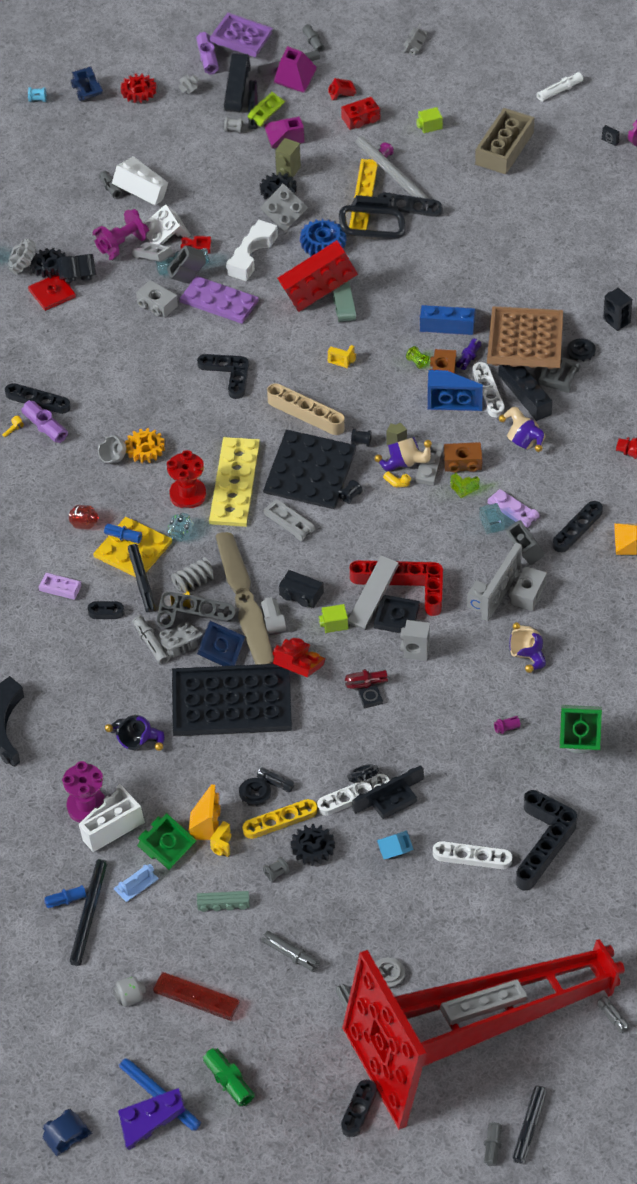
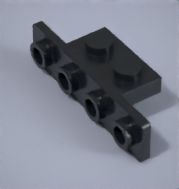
M421 765L411 768L406 773L393 777L390 781L358 795L352 800L354 813L357 814L373 806L381 818L385 819L416 803L417 796L410 786L424 779V768Z

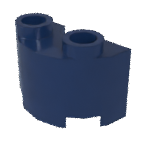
M91 66L72 72L73 79L70 81L72 88L77 90L79 101L103 94V90L99 82L97 83Z
M72 1109L65 1110L54 1121L46 1122L42 1128L44 1130L42 1138L56 1156L70 1149L75 1142H80L93 1134L80 1116L73 1112Z

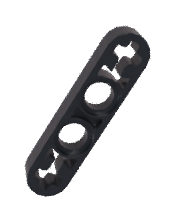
M382 192L377 196L389 198L390 204L388 208H394L400 212L438 217L443 212L442 204L438 200ZM399 200H405L406 205L404 207H398L397 202ZM420 202L423 204V207L420 210H416L413 208L415 203ZM434 206H437L438 209H436V211L433 212L432 208H434Z
M16 383L8 384L5 387V395L10 400L20 403H26L29 400L34 401L42 409L59 414H65L70 411V400L66 397ZM27 395H33V396H34V397L31 398V399L25 398ZM45 399L50 400L49 403H42Z
M598 501L588 502L553 538V549L557 552H566L602 515V504ZM580 519H586L588 522L585 524H581L578 521ZM570 530H574L577 532V534L569 535L567 532Z

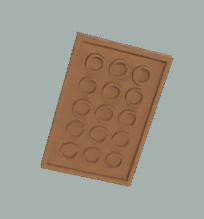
M492 306L487 364L494 366L510 365L512 367L560 368L563 310Z

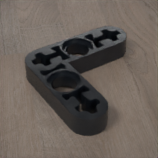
M202 354L197 358L198 368L201 370L231 372L228 385L229 396L233 399H240L244 396L249 370V360L246 357ZM221 362H226V363H228V364L225 365V366H220V365H219V363H221ZM237 376L243 377L241 380H235L234 378ZM236 386H238L239 390L234 392Z

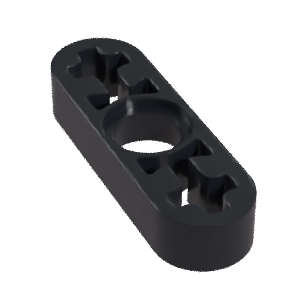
M366 1079L358 1083L342 1119L341 1131L347 1137H355L360 1133L377 1093L376 1084L371 1080ZM370 1087V1091L367 1092L365 1099L362 1098L363 1089ZM355 1105H362L365 1107V1110L361 1113H356L353 1107ZM353 1117L355 1118V1127H352L351 1130H348L347 1125L351 1124Z

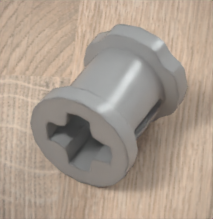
M225 117L224 132L228 130L238 131V133L242 132L243 118L229 119V117Z

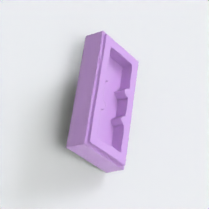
M45 573L39 585V591L75 600L82 584L81 581Z

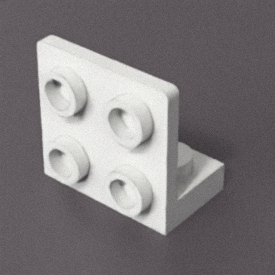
M164 205L145 222L149 228L147 238L153 244L162 245L173 234L181 235L182 237H189L191 235L178 214L167 205Z

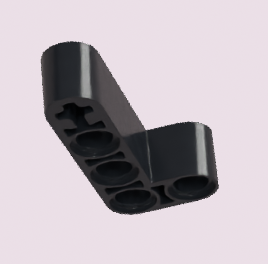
M232 53L224 111H242L246 81L251 71L249 54Z

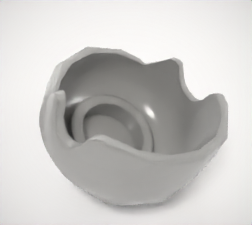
M117 435L105 437L106 440L98 445L100 459L104 463L120 462L126 454L124 440Z

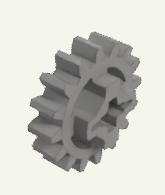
M25 238L19 245L14 246L9 256L7 267L9 271L19 274L24 268L29 267L36 250L34 241Z

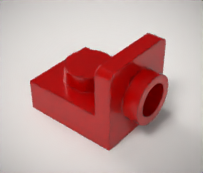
M334 78L332 84L329 85L328 93L332 100H336L339 94L354 97L356 89L352 81Z

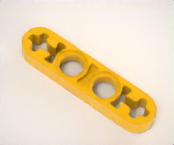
M306 799L249 819L243 824V834L249 839H254L311 819L317 814V804L311 799ZM308 806L312 811H308L305 807ZM292 813L295 817L293 819H286L284 815ZM268 820H274L276 821V824L273 826H268L265 824V822ZM252 826L255 831L252 832L248 827Z

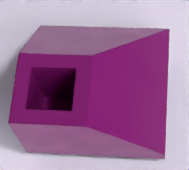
M287 46L281 57L274 83L305 93L317 67L302 51Z
M300 116L264 124L272 149L277 148L284 138L304 143V126Z

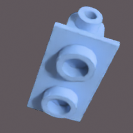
M145 864L143 868L125 881L119 882V885L114 890L128 902L159 880V878L153 873V866Z

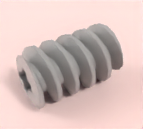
M204 557L203 560H198L196 564L192 563L190 567L187 566L183 570L177 571V574H171V579L178 591L182 590L186 593L188 591L187 587L191 590L195 589L194 583L200 587V580L206 584L207 576L210 580H213V569L208 559Z

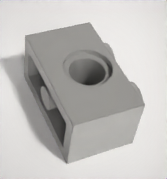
M151 280L136 292L138 305L141 308H147L152 311L155 316L165 318L178 307L177 295Z
M525 566L522 573L519 572L517 575L515 587L512 586L510 589L511 605L533 611L546 585L547 573Z
M407 620L405 628H401L400 639L402 641L400 651H404V658L427 661L430 647V623Z

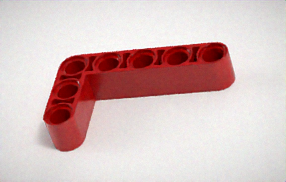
M353 561L349 566L350 581L354 584L366 585L378 561ZM396 561L399 565L389 585L425 586V612L430 616L439 615L442 611L443 566L437 562Z

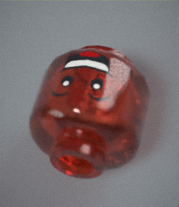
M76 505L69 512V522L76 529H91L98 521V514L93 506Z

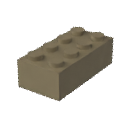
M503 108L475 149V165L507 174L534 133V117Z

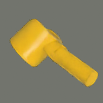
M17 415L12 418L11 422L13 425L2 436L6 437L15 429H20L18 425L21 428L24 426L20 416Z

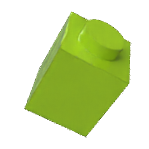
M438 107L418 111L416 124L418 129H422L423 133L443 129V117Z
M344 604L321 608L322 615L318 616L320 627H324L325 633L348 630V617Z

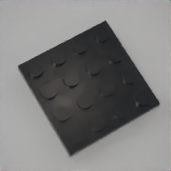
M286 429L263 493L335 509L339 499L338 491L344 486L357 449L356 445Z

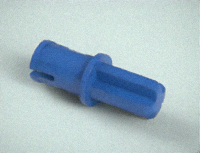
M105 525L104 533L117 537L120 541L127 540L139 544L142 539V532L127 529L126 526Z
M83 885L69 890L62 889V892L46 896L44 902L47 908L65 903L69 905V902L86 898V892Z

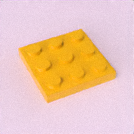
M126 516L118 524L119 527L126 526L127 529L142 532V539L137 545L146 573L172 543V538ZM109 535L93 553L94 557L136 577L128 552V546L136 543L127 540L120 541L119 538Z

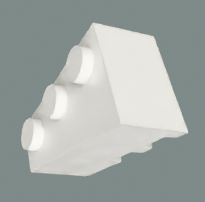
M134 156L117 165L112 184L153 205L160 203L164 199L168 186L166 180Z
M119 784L116 787V791L110 797L107 796L104 799V803L98 809L95 808L79 823V828L84 843L92 852H95L142 825L145 821L141 806Z

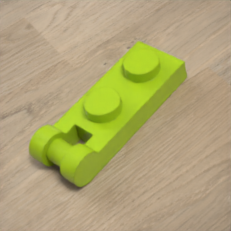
M271 92L250 111L247 117L255 120L257 125L262 127L283 106L285 101L274 92Z

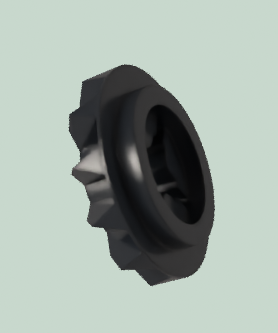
M575 339L567 346V353L570 355V358H575L576 361L582 359L584 362L585 359L591 360L592 356H595L596 347L588 339Z
M373 764L362 765L351 770L347 777L352 783L366 781L376 776L379 768Z
M261 778L247 779L239 787V796L242 802L245 801L248 806L250 804H255L256 806L260 803L265 804L266 800L270 799L271 787L267 781ZM251 789L254 791H258L259 796L256 794H252Z

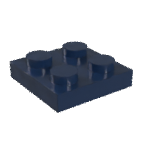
M209 621L197 655L222 666H234L245 636L213 621Z

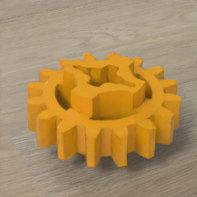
M149 428L146 431L139 429L138 433L133 431V436L128 435V440H125L126 453H128L129 458L133 457L134 462L139 459L141 463L144 460L151 463V459L157 460V455L162 456V451H165V442L161 433L156 434V430L149 432Z

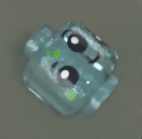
M180 513L171 517L167 532L173 540L182 542L189 539L194 528V522L188 514Z

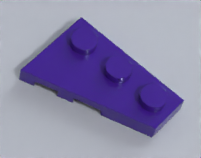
M179 1088L118 1110L128 1151L134 1148L135 1144L143 1138L145 1140L152 1135L151 1132L161 1125L165 1126L186 1111L182 1092Z

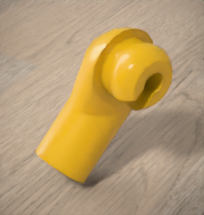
M387 471L383 476L393 487H407L410 485L411 477L408 474H403L401 478H397L390 471Z

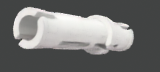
M577 72L568 78L565 77L560 82L537 92V98L543 102L562 91L570 90L574 85L583 82V76L580 72Z

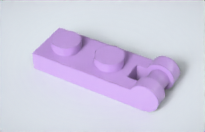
M501 489L494 493L487 502L515 522L521 520L527 528L531 526L533 520L536 521L540 517L538 511L535 509L531 510Z

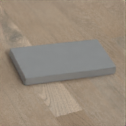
M519 543L514 544L482 595L483 620H490L521 570L522 545Z

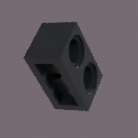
M619 288L608 292L604 299L603 320L617 331L630 324L633 299Z

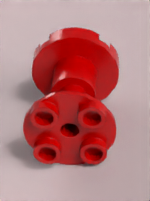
M184 450L167 461V472L171 478L176 480L169 489L170 500L179 508L189 507L190 509L198 507L204 502L206 497V487L202 481L197 479L203 473L204 462L198 455L192 454L190 450Z

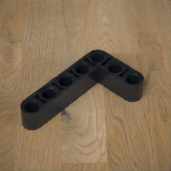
M529 790L525 793L524 811L550 826L516 871V886L523 891L531 890L577 827V813L574 809L537 790Z

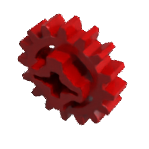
M135 74L134 77L129 75V79H123L124 82L121 83L120 87L121 94H123V98H127L128 102L133 100L134 103L137 101L142 103L143 100L149 101L148 98H154L153 94H156L157 89L154 78L150 79L149 75L144 77V74L140 76Z

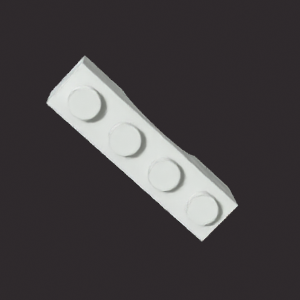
M258 220L251 227L250 233L247 237L243 238L240 247L236 248L233 257L227 261L226 268L229 276L244 281L249 279L254 272V259L250 254L257 249L270 248L278 237L277 225Z

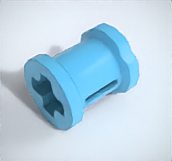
M46 87L42 89L28 88L29 102L33 100L46 102Z

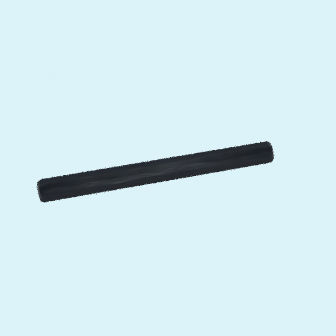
M98 859L95 863L70 956V964L73 966H80L107 868L106 860Z

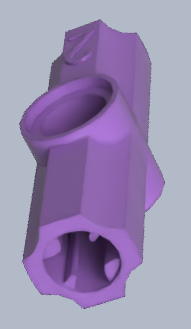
M201 32L196 36L200 60L202 61L205 73L209 75L215 74L219 67L214 45L210 42V34Z
M29 400L24 403V406L21 408L22 413L37 426L40 432L45 433L55 443H61L68 435L67 430L52 418L50 411L43 410L34 401Z

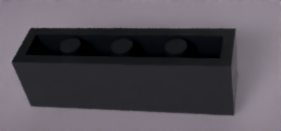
M499 365V377L536 421L552 415L551 398L524 366Z

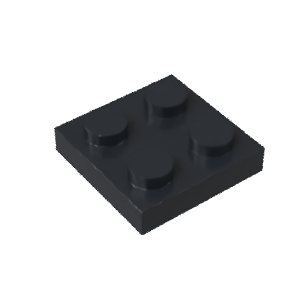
M383 595L374 621V629L401 633V628H405L407 620L416 621L420 601Z

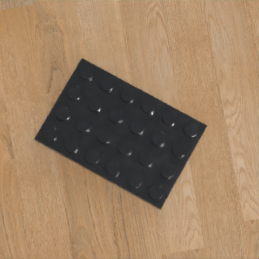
M275 664L172 668L173 736L292 731L290 670Z

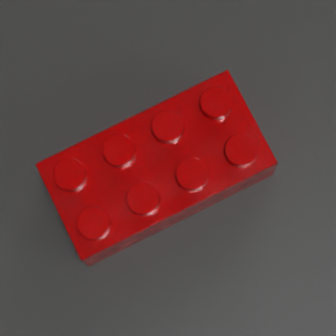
M336 240L277 279L297 311L300 312L357 276L358 273L338 240Z

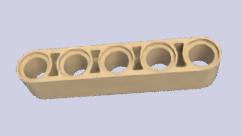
M280 384L268 386L267 397L268 403L271 406L332 435H340L344 432V415Z

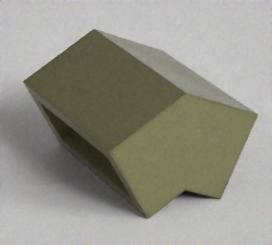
M401 422L396 425L390 423L386 431L387 446L407 439V429Z

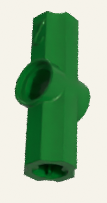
M212 1048L207 1051L203 1057V1062L214 1074L216 1082L223 1086L224 1089L222 1090L227 1091L239 1107L250 1103L255 1098V1095L243 1080L238 1067L234 1063L230 1064L218 1048Z

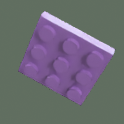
M227 13L212 33L210 42L256 57L271 36L273 28Z

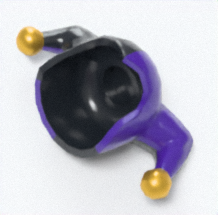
M134 714L126 719L120 718L114 723L105 726L107 732L117 729L116 737L119 743L129 750L140 748L146 741H155V749L157 751L163 749L164 732L151 727L149 721L141 715Z

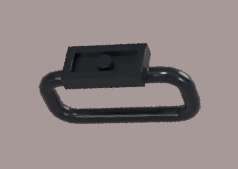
M356 195L351 205H345L339 211L340 227L347 235L398 239L404 236L406 232L404 215L397 209L388 208L390 204L389 198ZM359 212L394 215L398 219L399 231L351 229L347 226L346 213Z

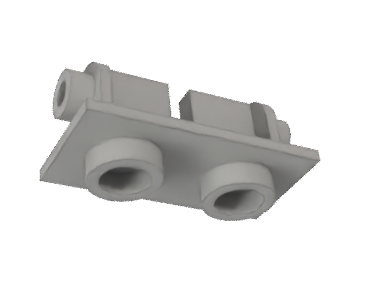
M421 24L418 25L417 29H412L409 34L411 39L407 38L403 45L405 47L403 53L405 51H408L411 55L418 53L424 40L427 38V32L419 28Z

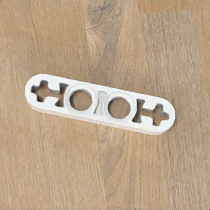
M483 362L474 364L473 376L475 381L480 384L483 382L490 383L488 386H483V402L487 412L492 417H499L504 414V404L489 366ZM478 369H481L482 371H484V373H483L482 376H481L480 370H478ZM487 395H494L495 398L489 399V398H487L486 396H487ZM496 403L495 406H496V408L499 409V410L493 409V404Z
M377 774L366 781L357 782L323 796L317 802L318 812L328 816L353 806L352 800L360 795L357 792L359 789L364 788L370 791L372 787L380 785L377 784L378 781L381 783L390 781L389 777L385 774ZM342 796H348L350 800L347 802H342L339 800V798ZM323 804L330 805V808L323 807Z
M437 842L433 846L434 858L442 862L496 869H507L512 864V854L505 849L451 842ZM441 849H445L443 854H439ZM464 851L468 856L460 858L457 856V853ZM485 854L488 856V859L482 861L477 856ZM502 857H506L504 862H500Z

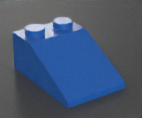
M428 370V410L482 411V384L447 370Z

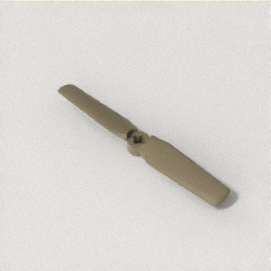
M232 533L216 534V540L228 584L236 594L235 605L239 608L238 620L255 664H271L274 661V656L262 611L250 592L251 580Z

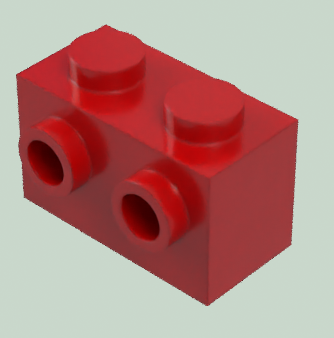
M368 97L341 106V118L350 130L361 128L363 125L380 120V107L372 97Z

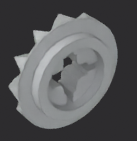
M382 958L375 962L383 977V971L388 972L392 970V976L384 977L389 987L393 986L395 988L397 984H402V980L405 977V969L401 962L394 958Z

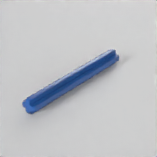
M127 1058L122 1060L119 1067L150 1095L155 1097L166 1093L162 1087ZM187 1109L177 1116L191 1130L196 1131L201 1125V1121Z

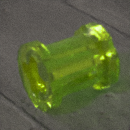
M417 346L411 347L406 353V359L413 361L418 369H421L429 362V356L421 353Z

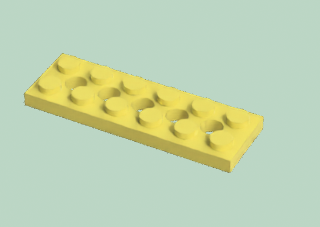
M223 437L209 524L247 527L260 439ZM239 451L244 453L242 456L235 455ZM235 465L241 466L239 470H235L232 467ZM233 479L239 480V482L236 484H233L230 481ZM235 493L237 496L230 498L228 494ZM228 507L235 508L232 512H228L225 509Z

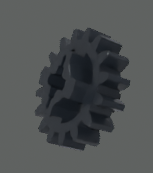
M281 172L278 175L272 173L271 177L266 175V179H262V183H260V194L263 195L264 200L268 199L282 184L295 194L297 192L296 180H293L292 176L288 177L287 173L281 175Z
M45 248V251L39 250L38 254L35 253L30 264L32 273H36L37 277L42 275L43 278L46 276L52 278V275L59 276L56 259L66 257L65 252L61 253V249L55 251V248Z
M314 824L311 825V828L304 825V830L297 829V835L293 834L292 841H290L292 855H296L297 861L303 859L304 865L307 862H310L311 866H314V862H318L321 865L322 859L328 861L329 855L334 854V836L329 834V829L323 831L322 825L318 828H315Z

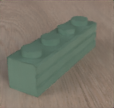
M249 891L197 893V908L202 912L208 910L220 911L221 909L230 911L234 908L245 910L250 908Z

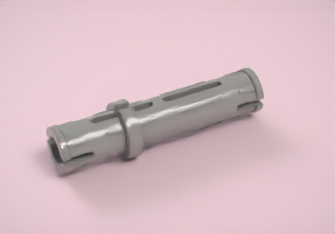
M143 616L135 617L132 623L138 630L140 639L145 641L158 664L162 665L168 662L170 658L155 637L152 627L148 626Z

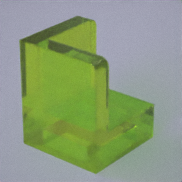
M455 473L450 476V487L460 498H463L479 489L480 479L478 476L472 479L470 477L462 479Z

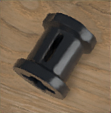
M353 428L351 444H366L367 447H370L372 431H357Z
M351 480L345 489L338 491L339 497L347 504H350L357 494L360 495L363 492V489L357 481Z

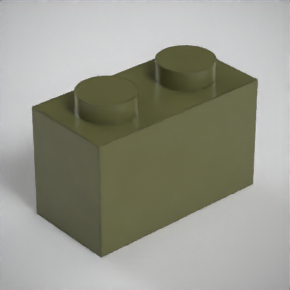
M284 138L275 150L276 175L281 172V175L287 173L288 177H294L301 167L300 143Z

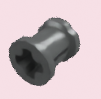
M279 857L275 863L269 866H263V872L271 883L280 875L290 873L289 867L282 857Z

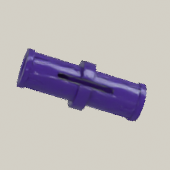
M473 338L468 347L464 348L462 356L456 363L457 368H460L463 364L461 369H467L470 361L475 359L476 352L482 345L480 340L475 345L477 339Z

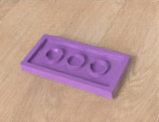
M198 276L194 278L180 297L181 303L243 324L259 301L257 296Z

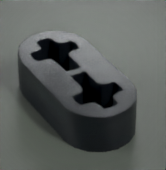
M94 601L88 605V615L92 619H119L124 615V606L118 601Z

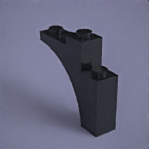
M9 676L0 683V757L4 763H10L15 767L20 763L19 753L10 743L6 734V727L13 709L24 698L23 687Z

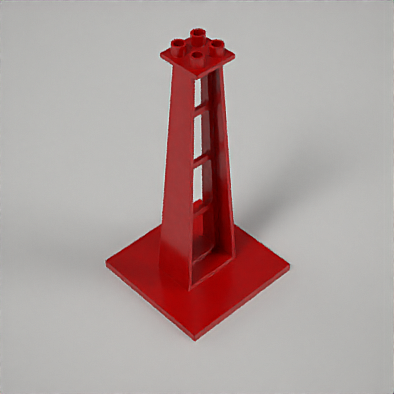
M598 939L595 942L593 951L394 996L368 950H365L359 954L342 1028L371 1081L376 1084L377 1092L398 1130L407 1127L424 1066L603 990L610 997L613 995L615 987L620 985L619 974L624 973L625 968L621 961H613V947L611 945L604 946L601 940ZM590 967L596 976L592 980L567 989H563L556 979V976ZM517 979L521 986L547 979L556 992L515 1008L513 1006L506 1007V1011L461 1028H459L457 1023L449 1025L452 1031L420 1042L408 1021L410 1018L441 1010V1003Z

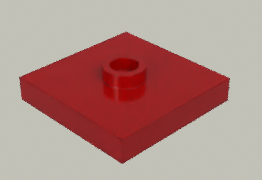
M56 275L28 286V290L44 311L76 298V294L65 280H60L59 276Z

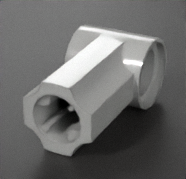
M272 597L265 598L261 602V609L264 615L267 634L285 632V619L283 614L281 615L277 599Z

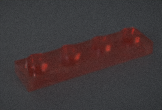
M165 972L161 973L153 988L156 994L229 1021L232 1020L239 1006V999Z

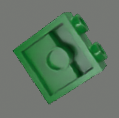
M166 813L162 818L158 816L151 824L153 828L149 832L145 830L138 837L140 842L137 846L151 859L155 857L170 870L197 840Z

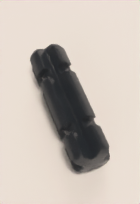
M263 767L257 772V778L267 780L269 784L278 788L283 787L282 790L286 792H291L294 788L293 781L285 780V777L272 771L268 772L269 770Z

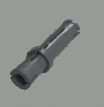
M270 931L264 933V936L268 938L262 937V943L292 959V962L296 965L300 964L311 972L317 970V967L314 965L319 966L320 961L306 954L304 949L296 948Z

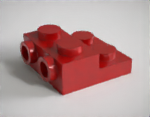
M300 638L285 639L282 646L277 645L273 651V656H275L273 664L307 678L324 665L326 658L319 656L316 652H309L310 644L305 643Z

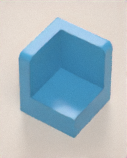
M407 830L377 840L383 859L414 850Z

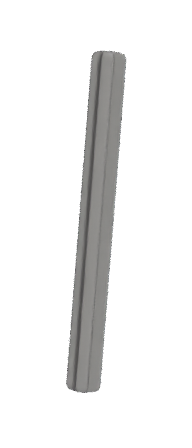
M363 136L357 138L356 144L411 196L428 199L416 185Z

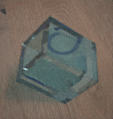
M498 503L479 507V519L486 535L504 530L505 519Z

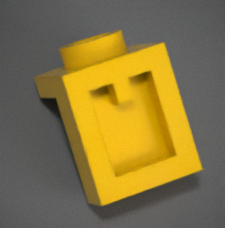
M350 345L347 351L332 346L328 349V363L348 368L350 363H354L356 360L355 346Z
M222 821L210 838L211 849L219 856L223 854L228 857L230 855V845L228 844L232 835L230 833V824Z

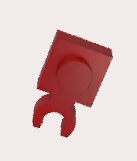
M194 236V239L182 237L181 249L184 246H190L210 254L211 236Z

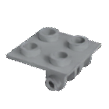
M284 184L260 207L283 231H286L308 208Z
M182 622L173 629L160 632L155 637L168 650L166 654L169 658L172 657L174 659L182 655L181 651L183 654L186 653L185 647L188 651L200 647L203 634L189 622Z

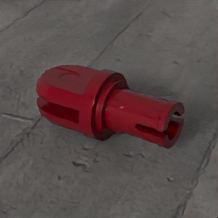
M363 669L362 672L348 674L345 677V681H347L345 686L349 689L369 688L371 684L388 682L387 671L369 673V671Z

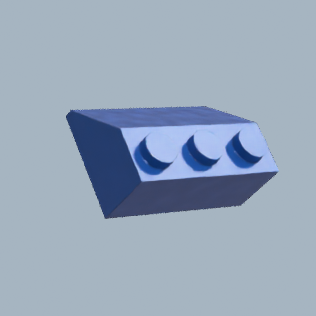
M421 305L420 332L473 335L476 308Z

